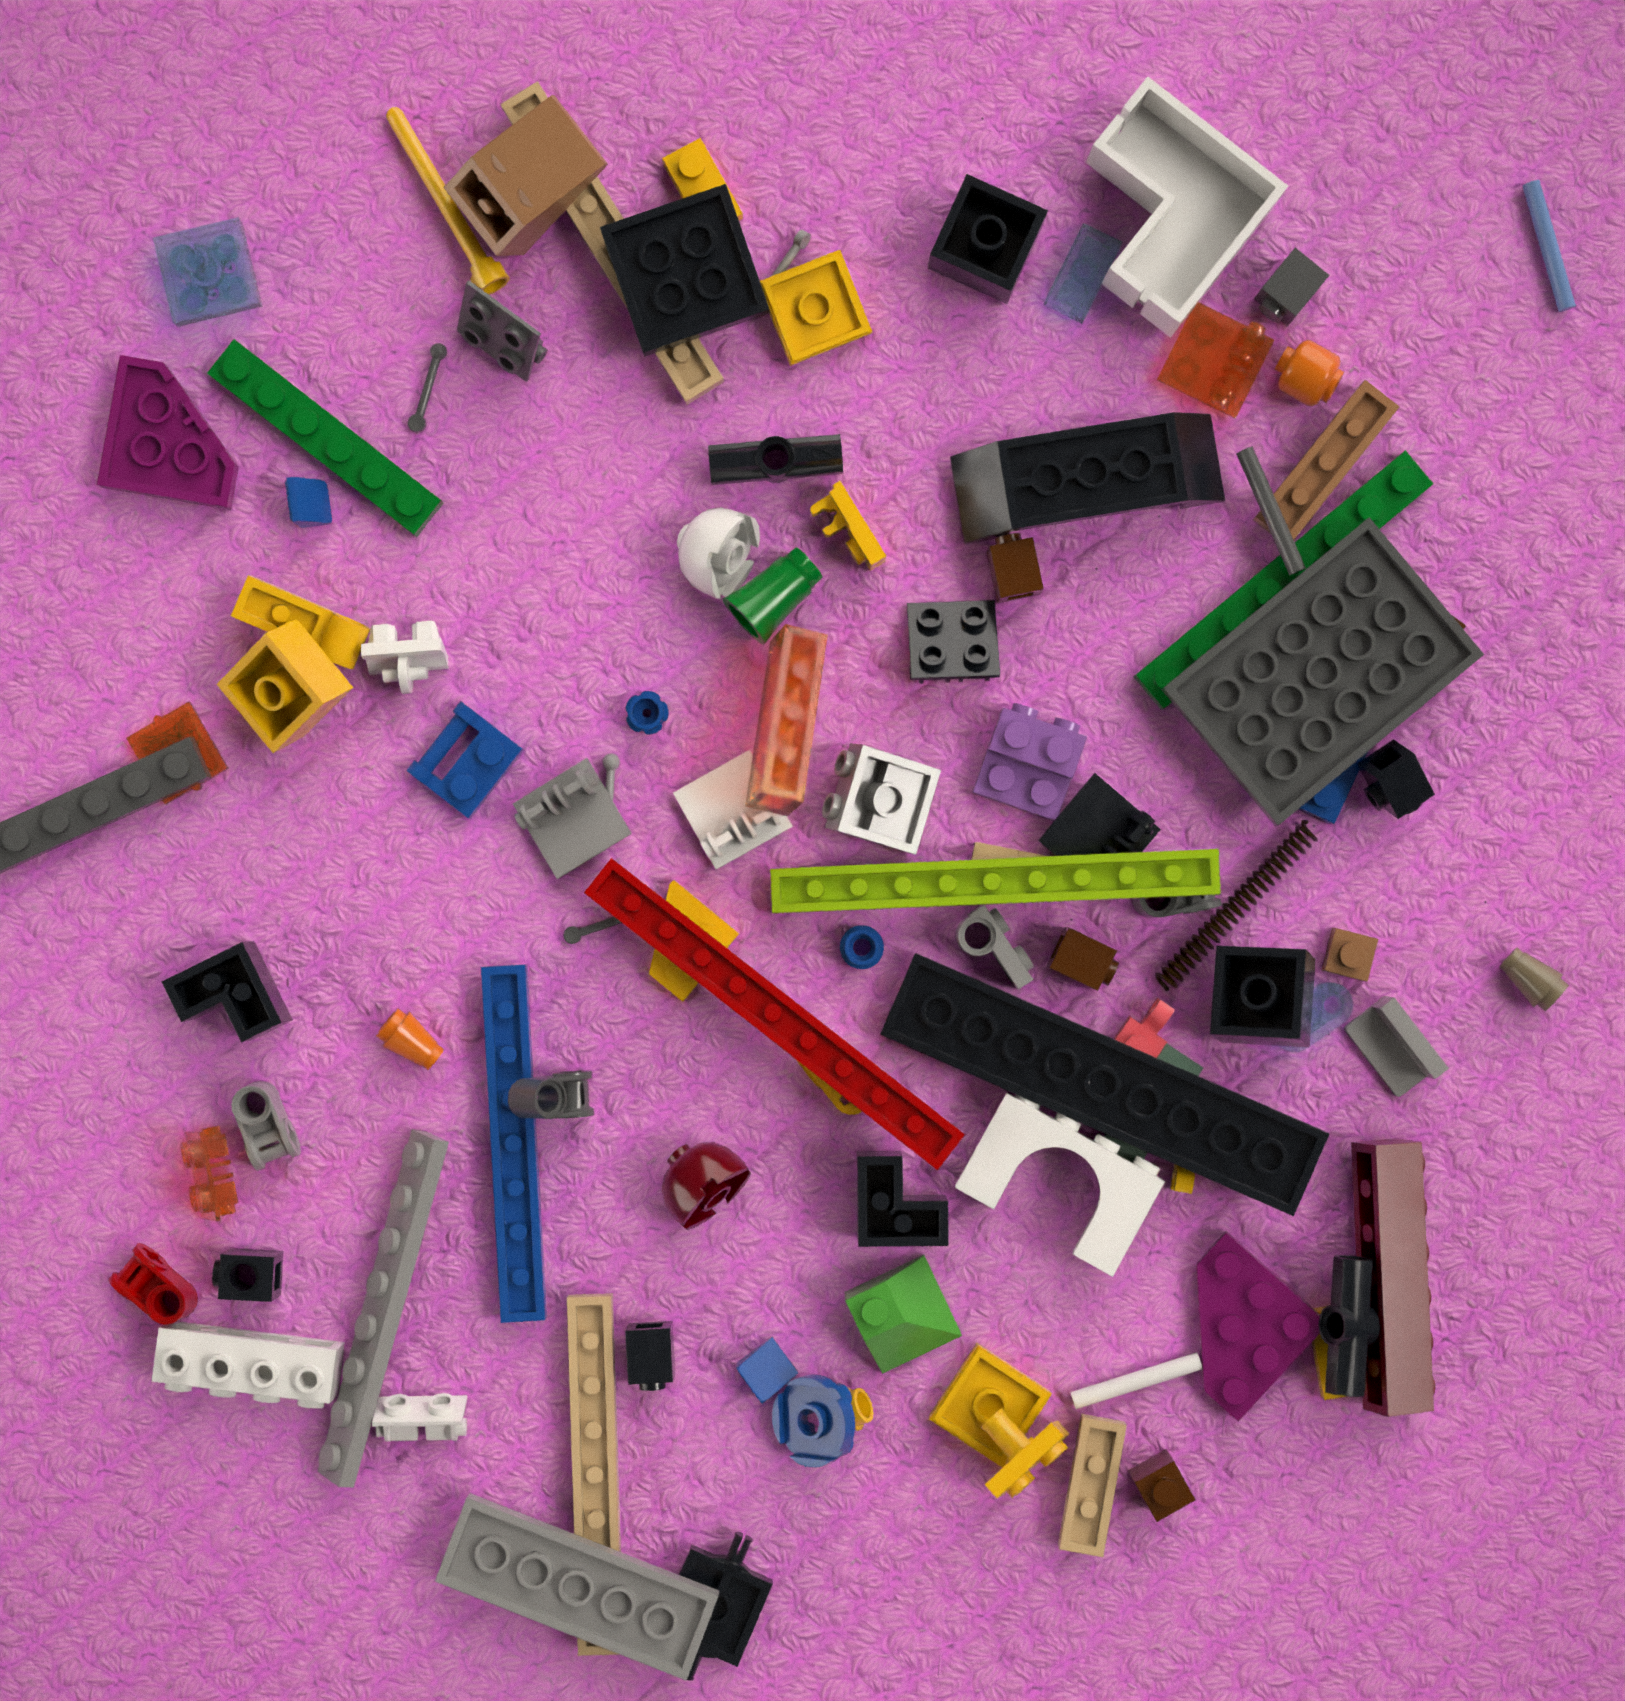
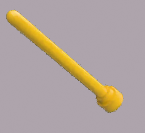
M397 107L390 108L386 113L387 121L472 265L470 268L472 273L471 282L488 295L497 292L509 282L510 277L501 262H495L493 257H487L457 204L444 189L445 184L402 110Z

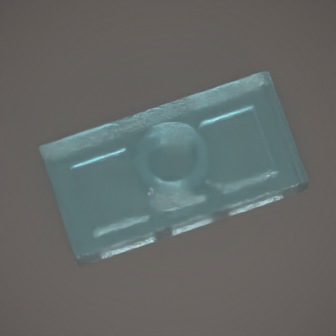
M1083 223L1043 305L1083 324L1123 242Z

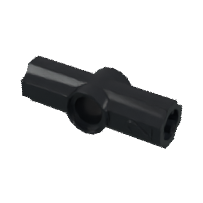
M840 434L789 439L772 436L763 441L708 445L711 485L756 481L780 483L791 478L843 474ZM780 450L787 455L788 462L781 469H770L763 462L765 455L770 451Z
M1335 1255L1333 1257L1331 1305L1322 1310L1318 1321L1321 1338L1328 1344L1326 1393L1349 1397H1364L1368 1345L1373 1344L1377 1340L1380 1332L1378 1314L1370 1306L1373 1271L1372 1258L1351 1255Z

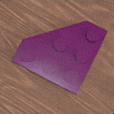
M120 355L97 485L106 489L231 510L239 466L170 368L164 362Z
M1226 1230L1196 1265L1204 1391L1239 1422L1320 1334L1318 1324L1320 1314Z

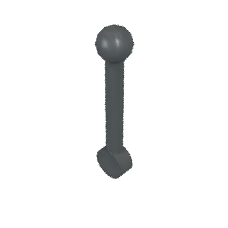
M436 343L430 348L432 360L416 414L408 419L409 428L416 433H420L426 428L427 423L424 419L426 407L440 360H443L447 355V349L441 343Z
M611 917L582 928L568 927L564 931V939L567 943L575 944L581 940L582 936L621 924V922L615 917Z

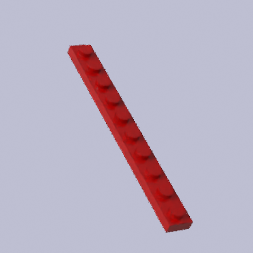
M611 858L584 893L937 1171L965 1136L953 1124Z

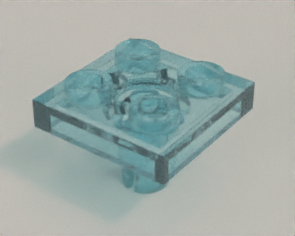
M239 217L153 238L172 322L177 327L263 307L243 222ZM230 263H234L236 266L235 271L230 274L226 273L225 266L228 270H232ZM213 289L219 290V297L215 300H210L208 295L211 297L216 296V292Z

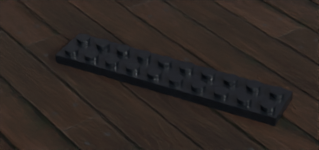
M915 953L880 1033L882 1036L1291 1216L1295 1215L1329 1137V1133L918 953Z

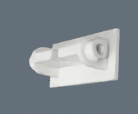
M441 1393L434 1396H407L395 1394L389 1397H379L372 1421V1426H376V1437H384L385 1442L416 1441L419 1436L418 1426H425L426 1440L457 1441L458 1436H466L467 1419L463 1418L467 1395L452 1396Z

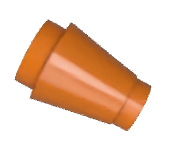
M399 1008L391 1014L376 1034V1037L384 1042L382 1047L420 1066L422 1065L427 1070L433 1066L444 1051L410 1011L405 1014Z

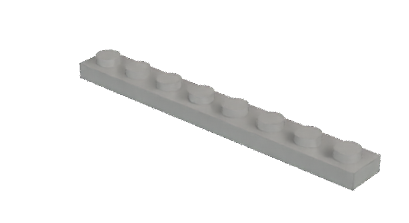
M412 1129L409 1141L403 1149L402 1166L397 1184L391 1192V1206L385 1228L380 1233L378 1240L379 1249L373 1271L367 1279V1293L361 1314L355 1323V1336L349 1358L343 1366V1380L337 1401L331 1410V1423L325 1444L319 1453L317 1472L338 1487L354 1488L448 1148V1141L427 1131Z

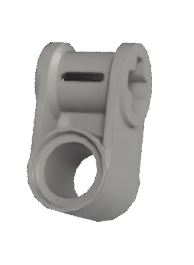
M255 1081L237 1091L233 1097L231 1107L252 1166L259 1171L265 1168L266 1163L286 1155L291 1157L300 1155L301 1147L297 1133L288 1119L276 1087L266 1081ZM250 1092L259 1093L264 1098L266 1107L262 1114L254 1113L247 1106V1096ZM279 1141L278 1144L272 1145L270 1147H265V1145Z

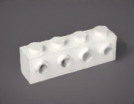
M177 1321L168 1325L164 1324L158 1328L152 1382L165 1383L166 1390L175 1392L192 1391V1387L208 1388L209 1394L216 1397H235L236 1392L254 1394L253 1400L263 1403L280 1402V1398L298 1400L297 1405L300 1407L323 1408L324 1403L330 1404L338 1395L345 1342Z

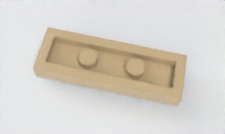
M1081 1414L1058 1540L1059 1550L1098 1557L1104 1556L1127 1427L1125 1421Z

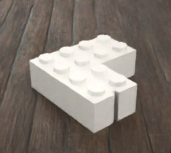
M1148 76L1124 105L1120 115H1116L1093 144L1086 161L1089 166L1152 214L1111 265L1102 285L1132 308L1137 302L1141 303L1144 307L1139 314L1171 338L1274 208L1288 187L1286 183Z

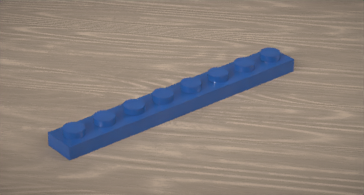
M527 964L481 967L501 1323L543 1321L547 1318L536 1119L517 1117L513 1114L508 1104V1093L511 1086L519 1079L534 1077Z

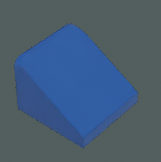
M287 477L285 487L290 520L300 528L332 523L327 483L318 479Z
M773 1336L736 1364L737 1371L762 1404L798 1374L797 1369Z

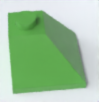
M925 1255L919 1256L845 1292L847 1306L882 1374L962 1336Z

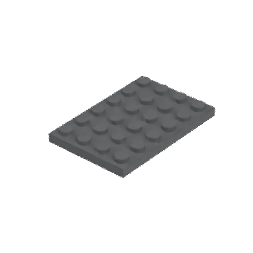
M1369 517L1161 690L1274 826H1279L1480 659L1484 653Z

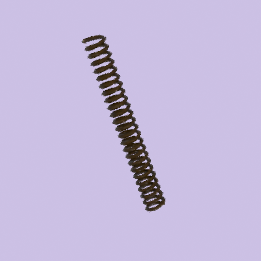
M1301 820L1302 827L1295 826L1296 833H1289V839H1283L1284 846L1277 845V852H1271V858H1265V865H1259V871L1252 872L1253 878L1247 877V884H1240L1241 890H1234L1235 897L1228 896L1229 903H1222L1223 910L1216 909L1217 916L1210 915L1211 923L1204 922L1205 929L1198 928L1199 935H1192L1193 942L1186 941L1187 948L1180 947L1181 955L1173 954L1175 961L1167 960L1169 968L1161 966L1163 974L1155 973L1157 981L1165 991H1169V987L1163 980L1172 987L1178 988L1177 983L1168 973L1180 982H1184V978L1175 967L1184 974L1190 975L1189 970L1181 961L1192 969H1196V965L1186 953L1197 962H1202V959L1193 948L1204 956H1208V952L1198 940L1211 950H1214V946L1205 935L1216 943H1220V939L1213 933L1210 927L1223 937H1226V933L1217 922L1229 931H1233L1232 926L1222 915L1233 923L1239 924V921L1228 908L1241 918H1245L1244 913L1234 902L1246 911H1251V908L1240 895L1253 905H1257V902L1246 889L1258 898L1263 899V895L1255 888L1252 882L1265 892H1269V889L1258 876L1267 881L1271 886H1275V882L1266 874L1264 869L1278 880H1281V876L1270 863L1279 868L1283 873H1287V869L1284 868L1276 857L1283 860L1290 867H1293V863L1285 856L1282 850L1291 855L1296 861H1300V857L1293 852L1288 844L1295 847L1302 854H1306V851L1296 842L1294 837L1308 848H1312L1311 843L1304 838L1300 831L1308 835L1313 841H1318V838L1306 826L1309 822L1308 820Z

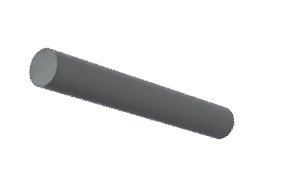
M1253 446L1236 453L1289 576L1306 569Z

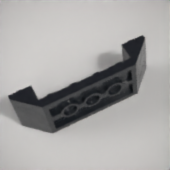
M1172 412L1001 440L950 456L964 544L994 540L1013 531L1178 504H1180V509L1225 501L1211 414Z

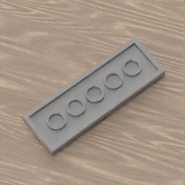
M471 1493L466 1497L435 1579L437 1583L686 1681L720 1592Z

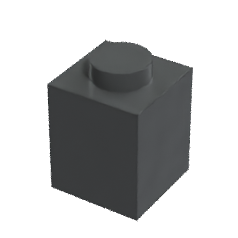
M1295 247L1261 288L1254 300L1260 304L1259 310L1269 320L1275 323L1281 321L1288 327L1329 277V274Z

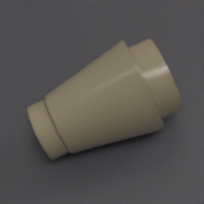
M1517 947L1499 966L1506 972L1505 974L1533 1007L1538 1005L1544 1011L1548 1010L1569 986L1561 978L1563 976L1562 973L1529 954L1523 953Z

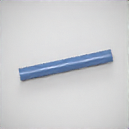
M1534 180L1524 184L1522 187L1558 312H1563L1576 307L1540 180Z

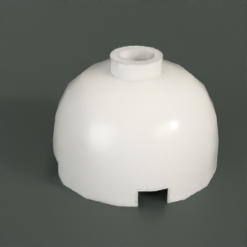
M720 507L702 512L681 529L677 538L680 569L693 587L705 594L721 599L720 595L726 597L743 585L754 564V561L746 560L750 547L752 545L758 548L760 541L759 525L756 519L741 512Z

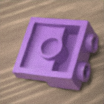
M1013 703L1011 710L1002 708L972 793L1054 821L1059 816L1087 736L1078 733L1080 725L1055 717L1054 723L1050 724L1036 719L1039 711L1025 705Z

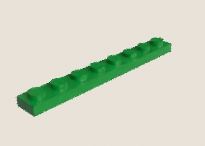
M1406 450L1295 542L1306 569L1369 517L1380 529L1434 484ZM1281 555L1277 556L1133 677L1157 706L1163 710L1171 701L1163 693L1162 688L1306 569L1289 576Z

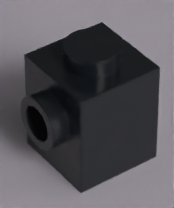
M1394 739L1357 763L1368 784L1364 792L1370 803L1378 811L1384 808L1397 819L1405 814L1416 811L1423 802L1435 795L1415 754Z

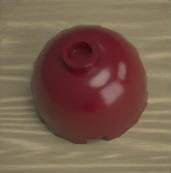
M703 1142L690 1148L685 1144L674 1151L667 1160L670 1167L666 1171L662 1183L664 1204L674 1219L686 1230L695 1228L717 1214L712 1208L718 1205L724 1198H726L728 1204L745 1186L751 1172L748 1170L749 1168L745 1165V1162L726 1146L715 1142Z

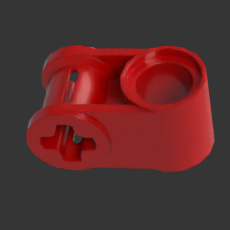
M137 1243L133 1248L134 1255L119 1273L113 1272L108 1279L111 1286L120 1295L132 1301L153 1321L159 1324L168 1325L186 1318L194 1312L197 1306L198 1295L194 1286L170 1267L159 1253L142 1243ZM167 1291H172L179 1298L180 1307L177 1313L170 1311L165 1305L164 1298Z

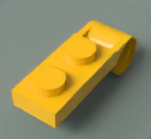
M249 574L231 613V617L266 632L297 618L333 663L352 670L361 653V644L365 643L371 630L369 627Z

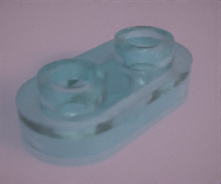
M1322 982L1314 986L1310 1046L1339 1027L1350 1017L1353 1010V999L1344 986L1333 982ZM1333 996L1338 1001V1007L1334 1012L1328 1013L1324 1008V1002L1328 997ZM1278 1046L1281 1049L1290 1052H1300L1309 1048L1294 1046Z

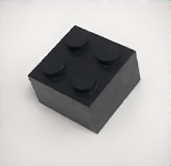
M966 174L930 253L928 269L1008 304L1044 225L1048 210Z
M1216 946L1210 1035L1221 1043L1310 1047L1316 959L1307 949Z

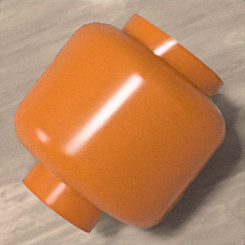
M1304 340L1296 349L1287 346L1275 367L1276 371L1282 373L1278 381L1279 389L1310 407L1318 404L1320 400L1327 403L1345 373L1339 369L1341 364L1340 357L1312 340Z

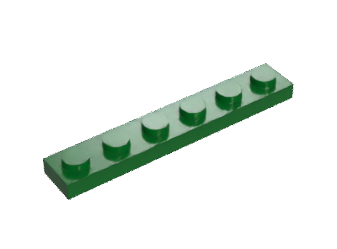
M233 339L207 372L214 380L416 537H418L444 504L437 496L235 339Z

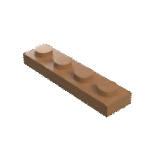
M1364 380L1274 492L1275 499L1293 540L1400 407L1367 380ZM1260 510L1253 520L1270 533Z

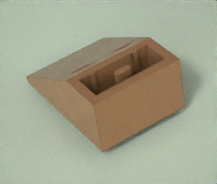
M551 95L472 155L444 186V189L496 256L524 255L602 172L608 163L556 96Z

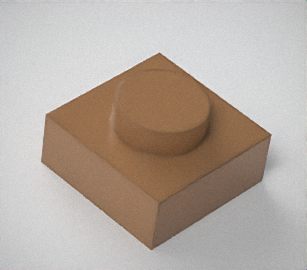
M1332 928L1321 970L1368 982L1378 939Z

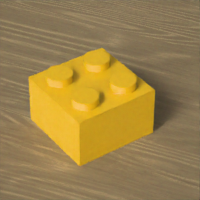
M297 618L265 633L216 684L272 753L303 738L353 689V686Z

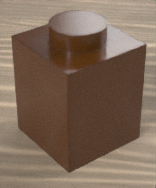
M1012 533L995 538L996 545L989 546L986 553L997 604L1040 595L1044 587L1033 537L1022 539L1021 533Z
M1064 927L1046 967L1098 991L1101 984L1107 986L1110 984L1119 962L1114 960L1117 950L1070 927Z
M1167 1449L1128 1470L1156 1522L1196 1501Z

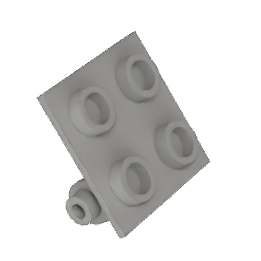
M588 758L513 803L518 812L514 815L517 823L523 830L528 829L556 879L561 878L632 834Z

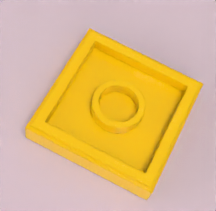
M840 249L760 281L770 309V317L790 366L873 333Z
M976 1343L928 1417L929 1420L1003 1468L1007 1464L1006 1460L1009 1457L991 1436L981 1428L982 1425L1002 1408L1005 1411L1004 1413L1026 1435L1052 1393L979 1343Z

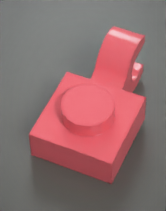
M1157 998L1140 1023L1128 1016L1114 1039L1154 1057H1158L1167 1041L1158 1036L1157 1033L1167 1023L1175 1009Z

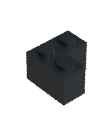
M255 941L241 942L162 981L181 1022L195 1020L224 1006L241 1042L254 1040L293 1020Z
M857 1151L858 1247L949 1246L948 1200L946 1195H903V1156L901 1151Z

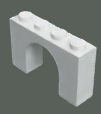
M1007 1092L955 1188L994 1210L1016 1168L1030 1154L1051 1147L1065 1148L1079 1154L1094 1169L1099 1181L1100 1196L1095 1212L1076 1244L1073 1255L1113 1277L1165 1183L1163 1179L1157 1176L1161 1168L1138 1155L1131 1162L1117 1154L1121 1146L1097 1133L1094 1140L1078 1132L1082 1125L1079 1122L1060 1113H1057L1055 1118H1052L1039 1110L1041 1105L1019 1095L1013 1096Z

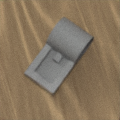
M981 905L967 914L968 917L963 919L956 929V942L964 952L974 956H982L992 952L1013 986L1018 990L1033 981L1028 971L1034 965L1020 945L1013 949L1004 933L1009 931L1010 928L996 908L988 911L985 905ZM978 922L987 928L989 938L983 947L974 949L966 943L964 935L969 925Z

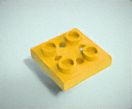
M1002 1408L982 1425L981 1428L991 1436L1009 1457L1006 1460L1007 1464L985 1484L997 1499L1006 1493L1011 1498L1017 1496L1035 1479L1030 1471L1041 1462L1044 1467L1049 1466L1068 1448L1063 1440L1070 1433L1059 1421L1051 1422L1035 1438L1030 1437L1029 1439L1004 1413L1005 1411Z

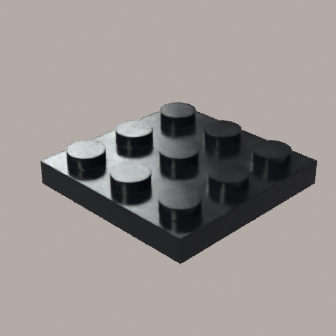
M726 184L600 227L644 357L770 314L769 306Z

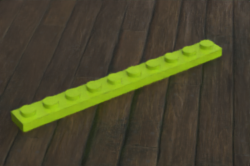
M1219 849L770 869L772 913L774 914L1221 895Z

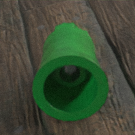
M796 547L784 557L779 556L764 571L744 586L724 597L723 602L738 623L755 640L765 645L786 617L812 593L811 589L815 587L823 576L808 556Z

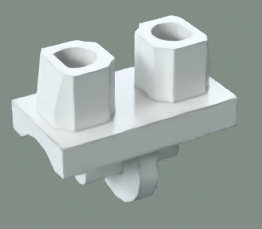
M434 621L416 622L412 625V640L397 641L395 626L389 624L372 625L368 643L361 644L362 659L366 660L369 674H382L384 683L399 682L402 694L413 692V680L428 679V670L449 669L448 655Z

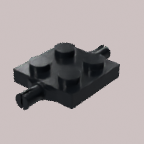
M735 1532L727 1555L713 1554L691 1545L679 1573L680 1576L720 1591L687 1680L689 1681L694 1680V1675L702 1657L718 1658L738 1667L773 1585V1579L750 1570L743 1563L753 1539L745 1535L740 1550H738L743 1538L742 1532Z

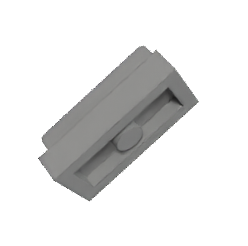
M1383 996L1344 1027L1345 1032L1395 1096L1400 1097L1424 1078L1436 1079L1449 1069L1394 997Z

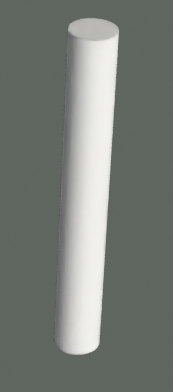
M1196 1352L1070 1393L1075 1409H1079L1203 1370Z

